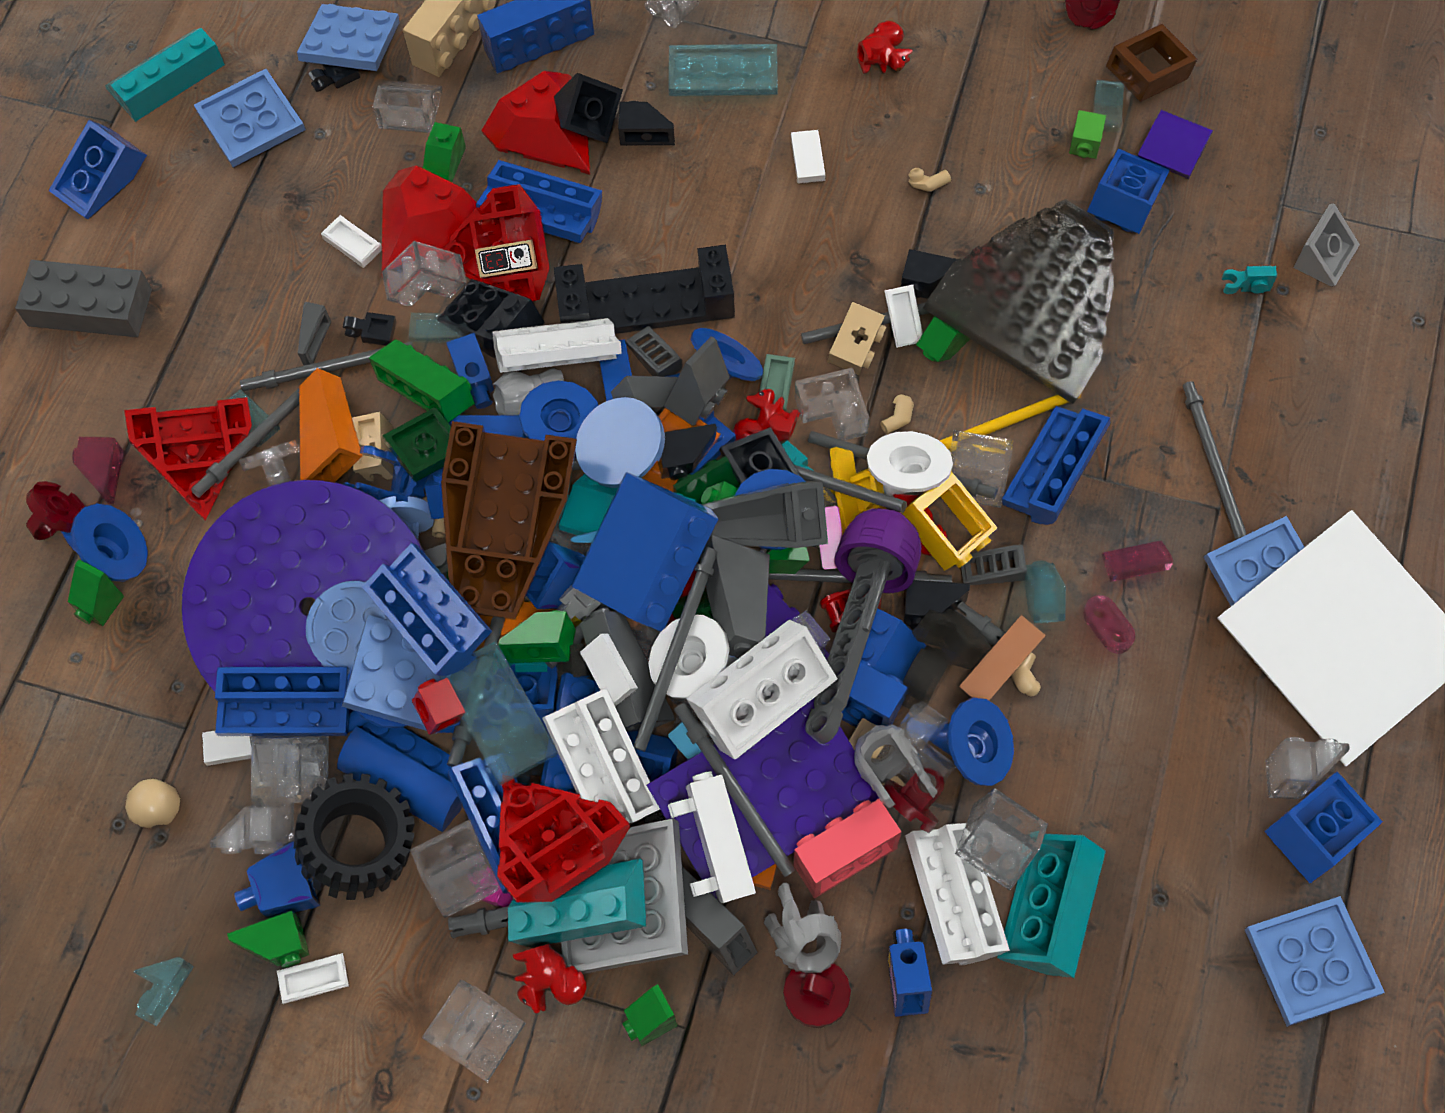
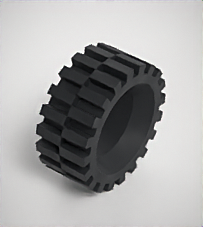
M353 773L343 774L342 783L337 784L335 777L326 780L325 790H322L318 785L312 790L311 799L306 798L302 803L300 814L298 813L293 849L296 848L295 860L297 865L302 864L301 874L306 880L313 876V887L318 891H321L324 885L330 887L328 896L337 898L339 891L347 892L346 900H355L357 892L363 891L365 899L374 895L376 887L383 892L389 888L391 879L396 881L401 875L403 866L405 867L414 839V833H412L415 825L414 817H408L410 806L407 800L399 803L401 792L395 787L390 792L386 791L387 781L379 778L375 785L369 783L371 775L362 774L360 781H353ZM344 815L363 816L373 821L379 827L384 837L385 847L370 862L360 865L344 864L335 860L325 850L321 840L322 831L331 821Z

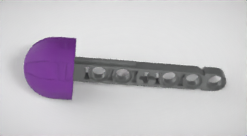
M875 508L857 515L842 535L835 555L837 569L853 585L827 660L838 679L815 697V709H811L805 727L806 733L819 744L829 742L838 732L843 717L842 711L847 705L882 593L903 591L913 583L921 557V540L915 526L903 514L895 510Z

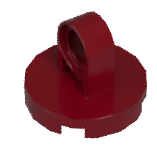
M1065 0V8L1069 19L1075 25L1097 29L1105 26L1114 18L1120 0Z
M48 481L37 482L26 495V503L33 513L28 519L26 527L35 540L48 539L57 531L70 533L74 517L85 507L81 500L72 492L67 496L59 491L61 486Z
M924 768L927 774L933 775L936 779L935 788L938 792L934 798L930 793L922 791L920 778L916 773L904 787L888 779L883 786L895 803L893 807L910 822L916 818L923 822L920 829L930 833L939 822L929 810V807L944 789L945 782L940 772Z
M834 963L821 973L795 972V969H792L785 980L783 992L786 1007L792 1017L804 1026L822 1028L841 1019L849 1006L851 995L847 976Z

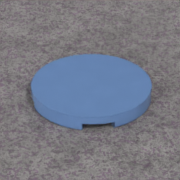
M628 397L608 400L593 409L581 424L576 437L575 452L577 461L583 472L593 481L605 487L618 488L626 472L641 478L653 467L656 461L659 462L665 444L663 424L657 414L640 400Z
M347 581L339 583L320 595L310 608L306 620V638L315 657L324 667H348L350 671L354 664L367 616L371 615L390 621L362 588L366 582Z

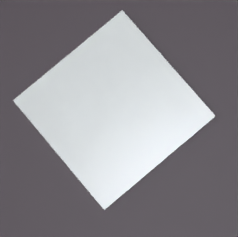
M1352 510L1217 617L1345 767L1445 683V613Z

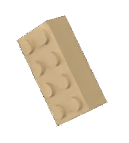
M425 0L403 28L412 65L440 77L444 70L451 66L456 54L466 46L467 40L472 33L479 29L477 15L493 9L496 0Z

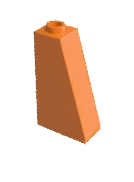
M317 368L299 386L300 480H320L335 483L362 457V454L360 453L361 449L341 377Z

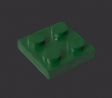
M434 407L384 434L383 439L413 481L417 482L444 467L451 426L438 409Z

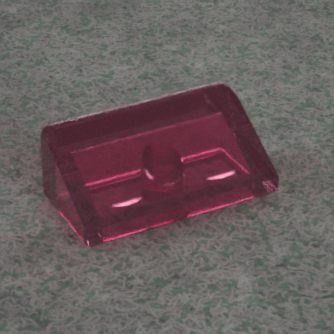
M1162 541L1102 553L1110 582L1170 570L1174 562Z

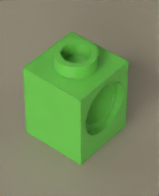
M1078 111L1069 154L1078 155L1083 158H1097L1106 115Z

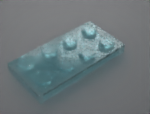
M777 44L669 45V96L778 95Z
M495 641L473 652L477 658L464 669L452 675L439 676L440 680L448 678L465 710L462 719L500 786L557 756L558 751Z

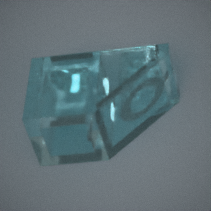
M1035 561L1032 565H1026L1027 574L1024 583L1028 611L1033 622L1065 621L1066 586L1054 563Z

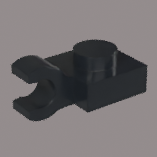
M322 64L324 70L314 69L308 73L313 81L311 85L316 92L324 90L331 84H334L336 89L360 78L359 70L356 68Z
M367 312L365 319L345 316L342 327L346 329L345 336L353 338L361 336L362 343L386 346L392 342L397 321L393 315Z

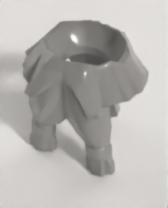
M552 368L532 376L521 372H504L493 384L495 385L493 398L498 415H520L521 404L528 393L543 383L558 380L564 381L562 371Z
M893 724L889 726L876 725L857 740L854 760L861 778L870 784L883 805L890 808L895 803L882 783L897 775L909 762L930 795L934 798L938 791L931 783L928 774L924 771L922 762L917 755V750L912 746L911 740L904 736L905 731ZM883 745H892L886 756L881 759H871L873 752Z
M782 883L778 889V896L784 908L782 912L783 926L779 924L774 913L769 914L764 921L777 947L775 955L782 958L783 964L788 965V968L795 969V972L821 973L831 967V964L834 963L840 953L841 932L838 929V924L834 920V916L825 915L823 905L818 900L811 901L807 912L808 916L801 918L798 907L793 900L789 884ZM817 938L815 952H801L806 943Z

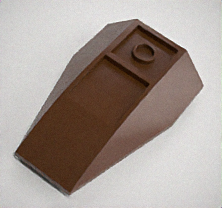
M452 421L441 480L449 582L478 615L516 620L567 503L577 439L545 434V440L543 441L487 433L483 425Z

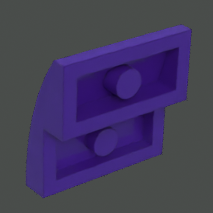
M1161 110L1138 153V157L1189 179L1213 130Z

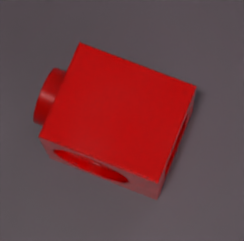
M448 678L438 682L436 679H430L418 686V691L412 699V703L429 735L458 723L465 713Z

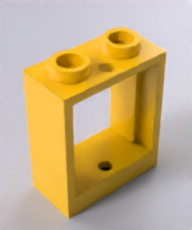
M952 471L949 478L939 487L924 491L906 506L905 511L901 513L915 526L921 543L944 571L954 565L958 569L973 558L970 552L974 549L978 552L992 541L989 535L997 529L996 525ZM938 497L943 499L972 535L958 550H955L924 511Z

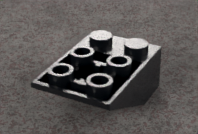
M471 279L464 286L463 290L437 319L439 323L460 337L475 333L481 351L493 358H496L492 331L542 326L545 323L531 299Z

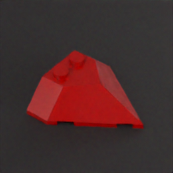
M543 71L499 99L481 130L482 134L497 151L520 153L527 159L562 168L566 166L578 168L581 173L590 175L588 137L561 128L554 100L556 93L572 78L569 74Z
M417 165L398 170L383 190L382 278L392 275L393 270L405 265L409 268L433 258L438 250L443 249L447 245L452 234L476 208L477 202L464 188Z
M520 184L493 188L487 194V199L482 205L473 210L449 238L450 241L443 249L438 250L433 257L440 262H446L455 267L454 270L469 279L524 296L532 301L540 300L550 269L540 210ZM533 240L538 268L480 278L475 249Z
M248 398L217 400L215 406L156 412V407L124 410L129 442L198 515L206 521L226 478L219 484L215 483L201 497H197L191 491V488L206 475V470L213 463H219L248 436L252 427Z
M502 776L503 802H501L499 833L500 863L498 865L497 877L516 902H552L608 865L630 829V824L611 802L600 799L598 802L581 799L580 794L531 783L528 786L516 783L514 778Z

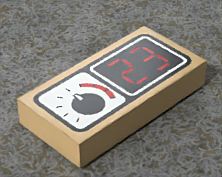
M533 240L475 249L480 278L538 268Z

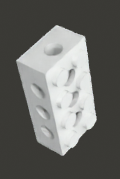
M788 620L690 695L687 701L718 749L736 760L838 678L807 627Z

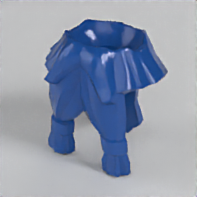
M362 446L361 454L393 464L394 472L391 491L358 482L355 485L348 482L343 484L371 495L379 501L396 496V502H408V496L423 499L425 496L424 486L429 475L414 482L392 452L383 451L373 446Z

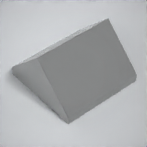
M1329 204L1293 267L1329 286L1337 284L1360 245L1335 204Z

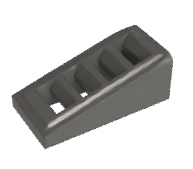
M305 302L303 306L298 355L304 366L314 363L331 324L325 306Z
M649 326L625 341L629 349L652 376L665 377L673 375L682 369V359ZM646 337L649 338V340L643 343L642 345H637L638 342L645 339ZM652 344L655 345V347H653L652 349H650V350L647 351L646 353L643 351V350H645L646 348H648L649 346H651ZM658 351L661 352V354H659L658 356L654 357L653 359L650 358L652 355H654V354L657 353ZM664 358L667 359L665 362H663V363L660 364L659 366L656 364V363L660 362L661 360H663Z
M1012 545L970 553L973 558L961 567L963 584L970 585L1024 581L1027 574L1023 545ZM1014 559L1015 568H1010L1009 560ZM996 561H1001L1003 570H997ZM983 562L989 563V573H985ZM970 563H976L978 575L972 576Z

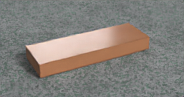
M1021 615L959 687L971 698L990 700L1046 635Z

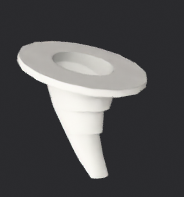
M913 431L894 432L885 435L871 445L867 454V464L870 473L878 482L883 484L884 494L892 497L893 494L924 492L939 487L949 478L953 468L951 452L942 442L929 435Z
M704 615L694 616L667 690V695L677 699H687L738 659L730 657L727 634L718 622ZM680 618L672 621L660 632L651 648L648 664L650 676L655 685Z

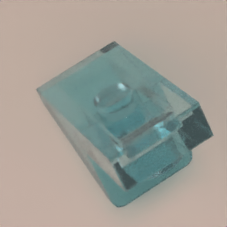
M176 957L134 970V973L154 984L151 990H147L138 1002L139 1009L135 1015L157 1026L194 966L184 959Z

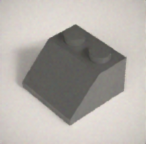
M711 336L685 363L664 405L665 408L693 426L702 417L707 419L715 406H719L728 393L725 386L730 376L717 340Z

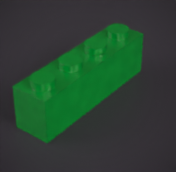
M395 339L369 357L378 381L426 411L436 407L448 423L475 404L471 395L472 387L465 377H459L445 365L437 364L428 355L424 356L417 352L411 345H406Z

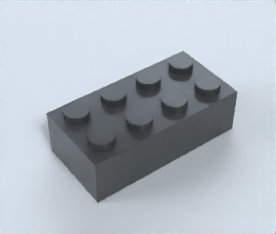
M31 260L15 309L29 327L138 338L152 288L141 270Z

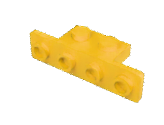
M839 447L830 449L831 468L834 478L884 494L883 484L878 482L869 470L856 475L852 451ZM835 491L840 511L842 535L848 525L860 513L875 508L887 509Z

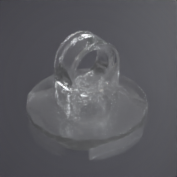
M296 439L257 452L255 455L239 459L243 471L262 465L269 484L272 486L291 481L282 458L298 452L300 449Z

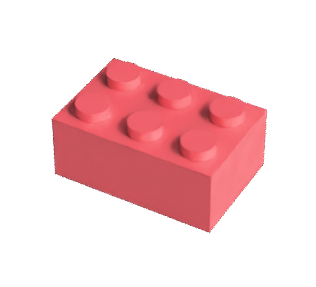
M880 799L872 803L870 800L862 802L853 809L854 814L844 820L842 817H838L825 826L826 830L817 836L809 834L797 842L796 845L798 847L794 849L793 866L814 899L898 848L901 830Z

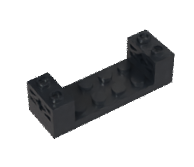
M726 244L697 248L698 267L585 282L582 264L554 267L561 324L608 318L614 324L615 334L641 331L648 326L651 329L735 318L734 290Z

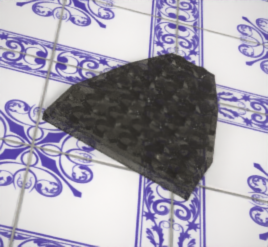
M1064 199L1056 203L1052 208H1044L1038 211L1036 216L1027 220L1025 217L1017 220L994 235L982 247L978 246L973 249L970 255L962 260L958 259L953 262L923 309L1074 404L1103 357L1104 350L1101 348L1107 331L1105 326L1106 316L1110 312L1114 286V274L1111 273V262L1114 259V250L1111 245L1114 240V229Z

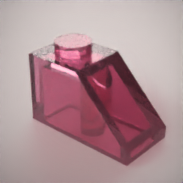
M79 437L77 448H74L72 453L74 465L108 504H114L124 450L116 439L112 437Z

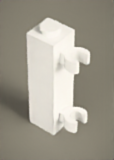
M712 771L693 776L694 782L686 786L689 798L668 805L671 818L693 812L711 878L690 884L693 897L715 891L718 901L725 903L755 894V887L723 776L713 777Z

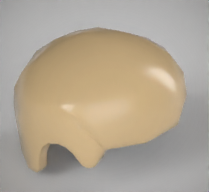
M147 779L138 782L128 792L125 809L129 820L140 827L152 828L156 825H168L179 811L180 797L176 788L158 779Z

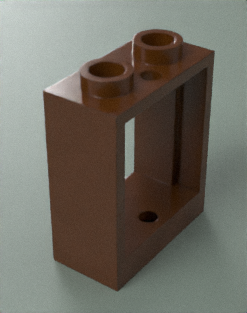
M1160 24L1114 46L1106 67L1142 102L1189 79L1198 59L1163 24ZM1154 48L1171 66L1152 74L1136 55Z

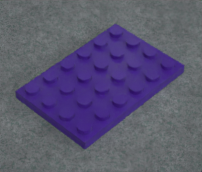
M815 697L736 760L720 751L716 744L713 745L786 856L794 852V849L798 847L796 845L797 842L809 834L817 836L826 830L825 826L838 817H842L844 820L854 814L853 809L862 802L870 800L872 803L879 799L870 784L861 778L855 766V750L840 726L834 738L824 744H819L806 733L805 727L810 711L815 709ZM702 752L646 785L666 820L672 819L668 808L670 803L689 798L686 786L694 782L693 776L712 771L713 777L717 776ZM728 793L751 877H754L774 865L775 862ZM693 812L674 817L673 819L679 823L680 845L701 880L711 878ZM710 892L717 899L716 892Z

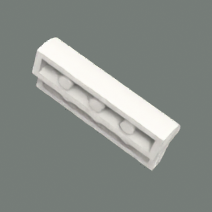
M608 318L492 331L495 355L500 373L617 359L616 354H622L621 342L616 338L614 324Z
M607 688L542 718L576 793L580 794L581 799L598 802L600 799L611 802L629 823H633L660 809L646 786L650 781Z
M971 823L946 824L939 829H933L930 833L918 830L905 835L942 964L959 963V965H967L1010 951Z

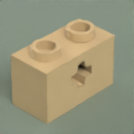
M852 302L830 350L827 362L857 375L860 374L863 367L868 369L875 352L870 351L874 341L880 343L886 327L882 325L885 315ZM857 336L863 337L859 344L854 342Z

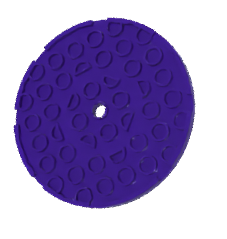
M320 480L289 481L269 486L241 499L224 512L205 533L193 554L185 576L182 593L183 628L187 645L199 672L215 692L218 667H324L315 657L307 642L306 620L308 615L303 613L302 603L304 599L312 597L316 600L326 590L342 582H367L382 564L391 566L410 543L418 545L425 553L418 538L401 517L386 504L358 489L339 483Z

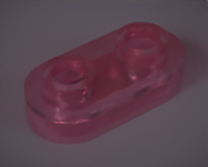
M1103 595L1090 598L1083 611L1087 624L1109 651L1118 654L1128 651L1132 647L1136 636L1132 625L1110 598ZM1100 611L1104 617L1098 618L1094 615V612ZM1112 636H1120L1123 641L1115 642Z

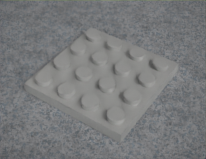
M672 818L630 827L608 863L610 865L635 859L643 860L646 927L561 942L562 957L567 967L574 966L582 974L688 955L680 832L677 820Z

